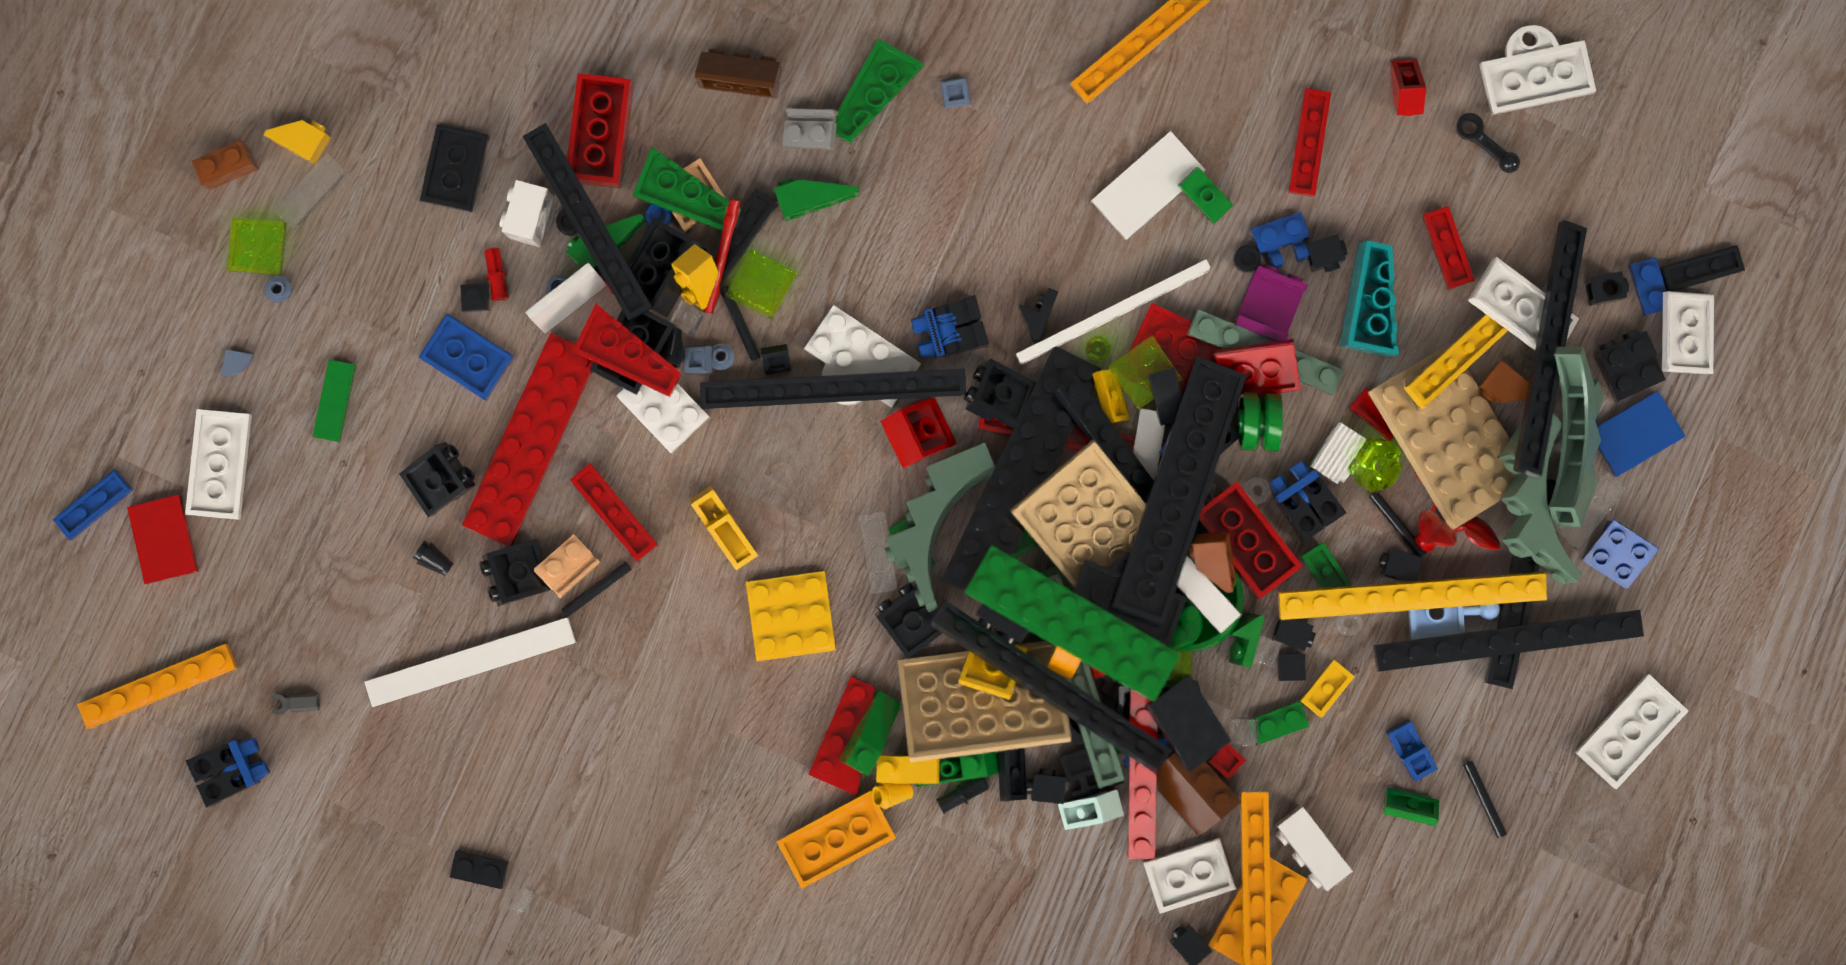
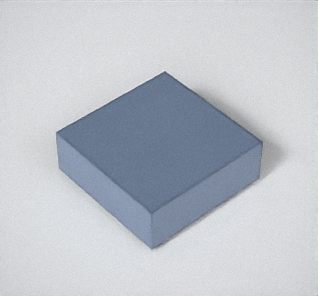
M966 77L940 82L945 109L971 105Z
M685 347V373H712V347Z

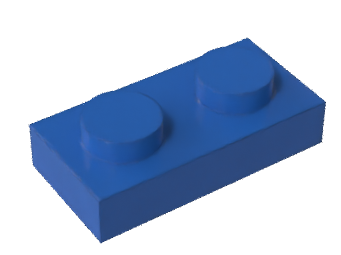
M1657 258L1629 265V271L1643 316L1663 311V292L1667 291Z

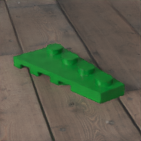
M878 39L837 111L838 116H836L835 121L837 123L836 137L851 145L924 67V63Z
M651 147L632 195L637 199L719 231H723V221L727 205L730 202L715 190L702 183L698 178L685 171L674 161L661 154L654 147Z

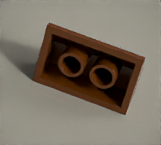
M709 49L708 52H701L695 71V79L699 88L777 99L782 67L780 62H776V58L761 56V59H752L749 54L735 53L734 56L724 55V51Z
M1174 751L1168 756L1156 774V789L1198 836L1221 821L1241 803L1206 762L1202 763L1191 773L1187 772Z

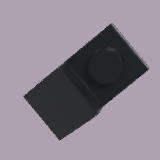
M1048 288L1046 294L1041 292L1036 304V308L1040 309L1039 312L1022 305L1018 306L1032 341L1038 343L1058 295V291Z

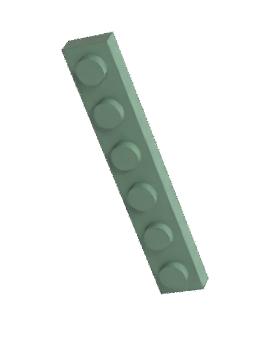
M1199 309L1196 310L1187 335L1220 349L1274 342L1271 339ZM1295 350L1300 382L1334 395L1343 370Z

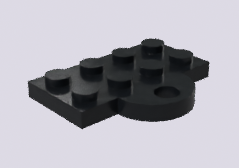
M1129 552L1118 557L1110 568L1085 559L1073 592L1169 647L1187 597L1174 593L1163 626L1117 610L1111 606Z

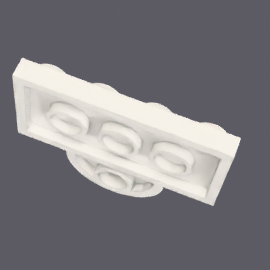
M1537 25L1524 26L1518 29L1506 43L1504 58L1485 61L1479 64L1491 115L1596 92L1585 40L1559 46L1557 39L1549 30ZM1523 34H1532L1536 39L1535 45H1525L1522 40Z
M834 305L804 348V350L825 363L822 376L917 371L921 366L920 362ZM898 399L880 401L893 408ZM862 401L836 402V403H839V404H842V405H854V404H858V403H860V402H862Z

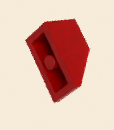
M1417 58L1391 60L1392 95L1397 116L1409 117L1424 114L1426 85Z

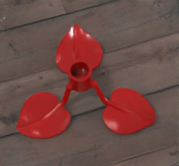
M1435 503L1431 511L1423 510L1419 514L1420 532L1414 540L1423 551L1431 552L1436 545L1453 546L1457 542L1455 533L1459 531H1466L1467 538L1480 547L1492 550H1499L1501 548L1494 530L1486 521L1477 516L1453 530L1435 514L1437 510Z

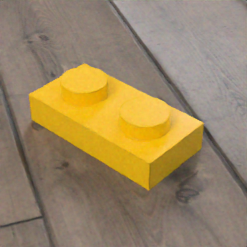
M1116 368L1092 373L1101 409L1111 423L1129 420Z
M1332 660L1300 699V702L1322 718L1355 676L1337 661Z

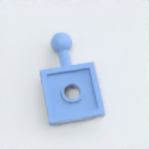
M1499 604L1442 608L1443 614L1438 620L1430 617L1429 609L1408 610L1410 640L1465 633L1464 616L1480 615L1486 620H1492L1500 612Z

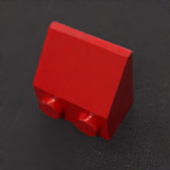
M935 397L902 408L880 421L903 469L957 444Z

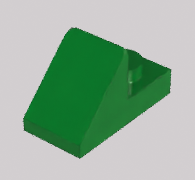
M1245 613L1240 617L1236 627L1230 633L1231 636L1236 638L1230 649L1229 663L1247 668L1252 667L1265 616Z

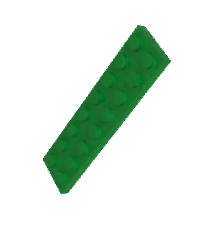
M994 546L990 547L964 594L1152 702H1155L1181 654Z

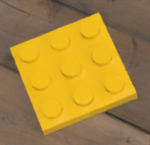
M825 571L746 582L756 661L836 650Z

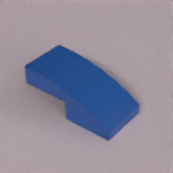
M1407 719L1386 731L1391 744L1414 782L1438 769L1427 747L1422 743L1412 721Z

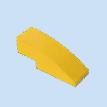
M711 485L689 499L690 504L735 570H738L758 556Z

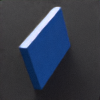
M447 313L418 358L486 401L514 359V356Z
M1659 391L1654 392L1597 426L1601 438L1598 449L1615 477L1620 476L1686 437Z

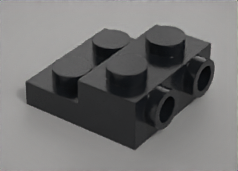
M1638 329L1622 335L1624 341L1615 344L1614 340L1598 346L1600 352L1593 354L1615 402L1666 380L1656 360L1657 352L1647 331L1639 333Z
M990 358L983 366L980 364L973 374V379L977 381L975 386H970L966 392L964 400L968 403L965 409L987 421L994 418L1013 429L1015 427L1018 428L1036 382Z
M447 442L435 445L399 473L428 518L434 516L449 503L459 499L476 486L472 481L474 479L473 472L468 467L462 466L458 460L459 452L457 448L451 444L448 445Z
M537 539L492 551L482 556L483 561L480 562V569L484 577H489L491 586L488 587L489 598L491 602H497L498 607L551 590L534 572L535 567L543 561Z
M912 583L903 586L898 591L900 596L893 601L888 598L876 607L878 612L875 613L877 619L907 659L943 634L930 625L938 610L936 609L928 613L925 605H919L914 591L919 589L917 584L912 585Z

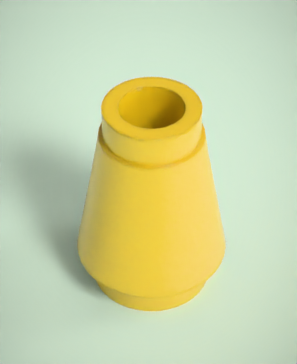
M879 783L872 789L873 803L876 807H881L882 809L890 808L913 797L911 784Z

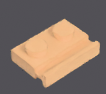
M573 534L535 567L534 572L551 590L555 591L559 598H562L597 567L600 561Z

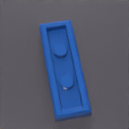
M114 469L57 515L53 521L68 540H73L134 490L120 472Z

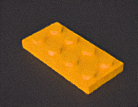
M870 790L776 842L801 889L892 841L896 836L881 808L874 805L872 791Z
M1270 857L1272 943L1308 879ZM1242 884L1207 943L1208 946L1240 965H1243Z

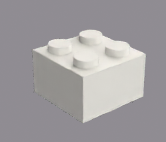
M516 180L515 185L509 188L507 201L510 203L507 212L504 211L502 213L500 227H503L502 232L511 240L541 247L554 196L547 188Z

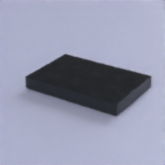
M437 124L420 201L472 213L490 136Z
M1189 674L1184 675L1160 693L1155 702L1150 701L1145 705L1187 772L1191 773L1231 742V739Z

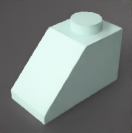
M1117 789L1058 804L1065 830L1101 824L1124 816Z

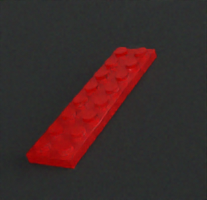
M550 333L462 526L508 547L513 546L592 373L590 368L593 361L574 353L575 343Z

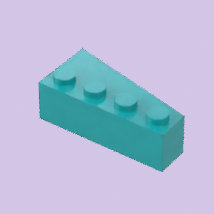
M1368 240L1358 244L1340 338V348L1389 358L1399 355L1396 343V333L1398 332L1394 308L1396 296L1393 290L1394 263L1392 245Z

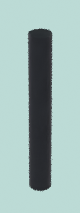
M729 286L722 287L720 289L721 296L751 361H755L761 358Z
M1375 491L1369 496L1371 501L1415 555L1421 558L1428 552L1423 551L1417 546L1414 540L1415 536L1379 492Z
M625 561L563 607L562 611L569 617L632 569Z
M1473 761L1463 764L1497 838L1507 835Z

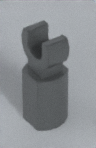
M318 692L291 694L290 698L283 694L271 696L272 699L282 701V707L272 710L273 714H283L288 709L291 712L320 710V695Z

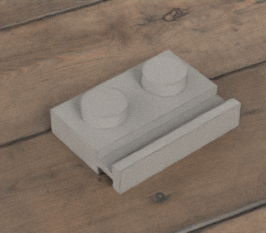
M786 109L787 120H785L783 147L791 149L834 150L837 111L826 109Z

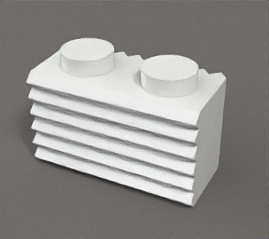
M1338 422L1308 467L1312 471L1316 470L1319 476L1333 485L1338 484L1339 481L1344 483L1352 471L1349 465L1353 459L1358 461L1366 450V447L1363 446L1366 439L1341 422Z

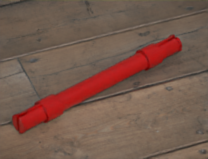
M730 198L729 205H727L723 221L724 227L715 259V265L719 274L707 307L703 310L706 313L713 314L714 308L717 305L721 289L720 283L740 211L741 201L738 199Z

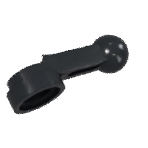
M1466 113L1459 118L1456 131L1462 139L1476 143L1499 162V167L1503 172L1513 173L1518 170L1520 166L1518 155L1513 152H1506L1483 132L1484 124L1480 116L1475 113ZM1473 122L1477 127V131L1473 134H1467L1463 131L1462 124Z

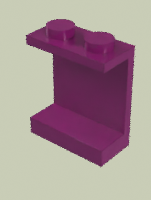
M1264 264L1263 267L1258 266L1255 269L1234 324L1273 341L1287 340L1289 335L1287 333L1308 285L1302 283L1303 279L1296 275L1289 274L1286 277L1279 274L1277 268Z

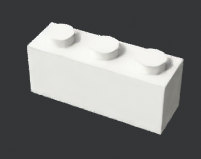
M1299 805L1275 824V827L1278 829L1275 835L1284 846L1289 843L1295 851L1292 857L1301 868L1305 865L1309 869L1311 874L1308 877L1317 889L1322 886L1324 890L1328 891L1353 872L1302 806Z

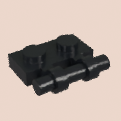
M1086 748L1059 757L1067 782L1078 780L1080 787L1070 790L1073 800L1092 796L1093 793L1105 789L1110 791L1115 789L1114 786L1124 783L1123 780L1098 788L1096 781L1088 784L1086 776L1092 775L1094 772Z

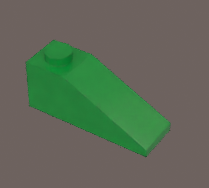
M793 178L780 181L778 187L774 188L786 222L860 196L857 186L800 179L793 181Z
M637 214L606 225V228L620 249L646 223V220L641 214ZM579 235L575 236L567 245L569 249L566 253L581 268L589 263L598 272L599 268Z
M878 690L840 756L839 761L869 776L883 751L901 703Z

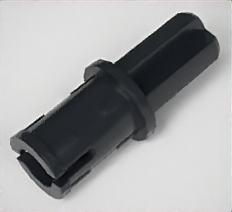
M984 777L976 778L961 787L957 785V789L936 800L945 814L947 811L963 803L967 805L968 800L987 791L989 785Z

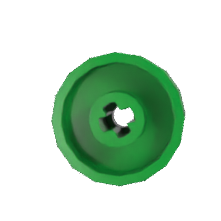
M1242 392L1237 421L1238 434L1241 436L1238 439L1240 450L1254 451L1258 446L1260 436L1261 447L1264 451L1278 452L1281 445L1283 426L1281 394L1266 393L1260 408V399L1257 393Z

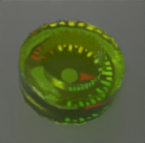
M1103 336L1090 338L1085 346L1087 358L1096 363L1107 360L1112 350L1109 340Z

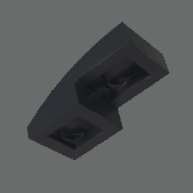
M1171 367L1147 375L1160 426L1174 422L1182 398L1175 369Z

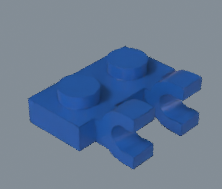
M1302 212L1251 228L1250 230L1260 255L1267 253L1270 265L1277 269L1283 267L1282 264H1284L1283 257L1278 250L1279 248L1292 244L1297 262L1307 259V256L1310 255L1304 243V240L1310 238V234Z

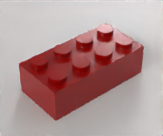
M577 74L567 160L582 185L617 189L622 187L634 89L631 79Z
M1237 481L1203 506L1199 518L1200 522L1210 533L1229 532L1235 571L1256 599L1264 597L1303 567Z

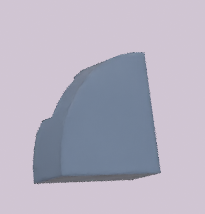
M225 350L221 376L231 377L242 372L251 364L254 355Z

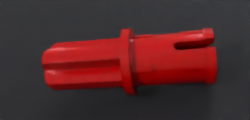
M495 247L488 248L484 253L488 271L486 278H489L492 301L509 299L505 281L507 272L503 270L500 249Z

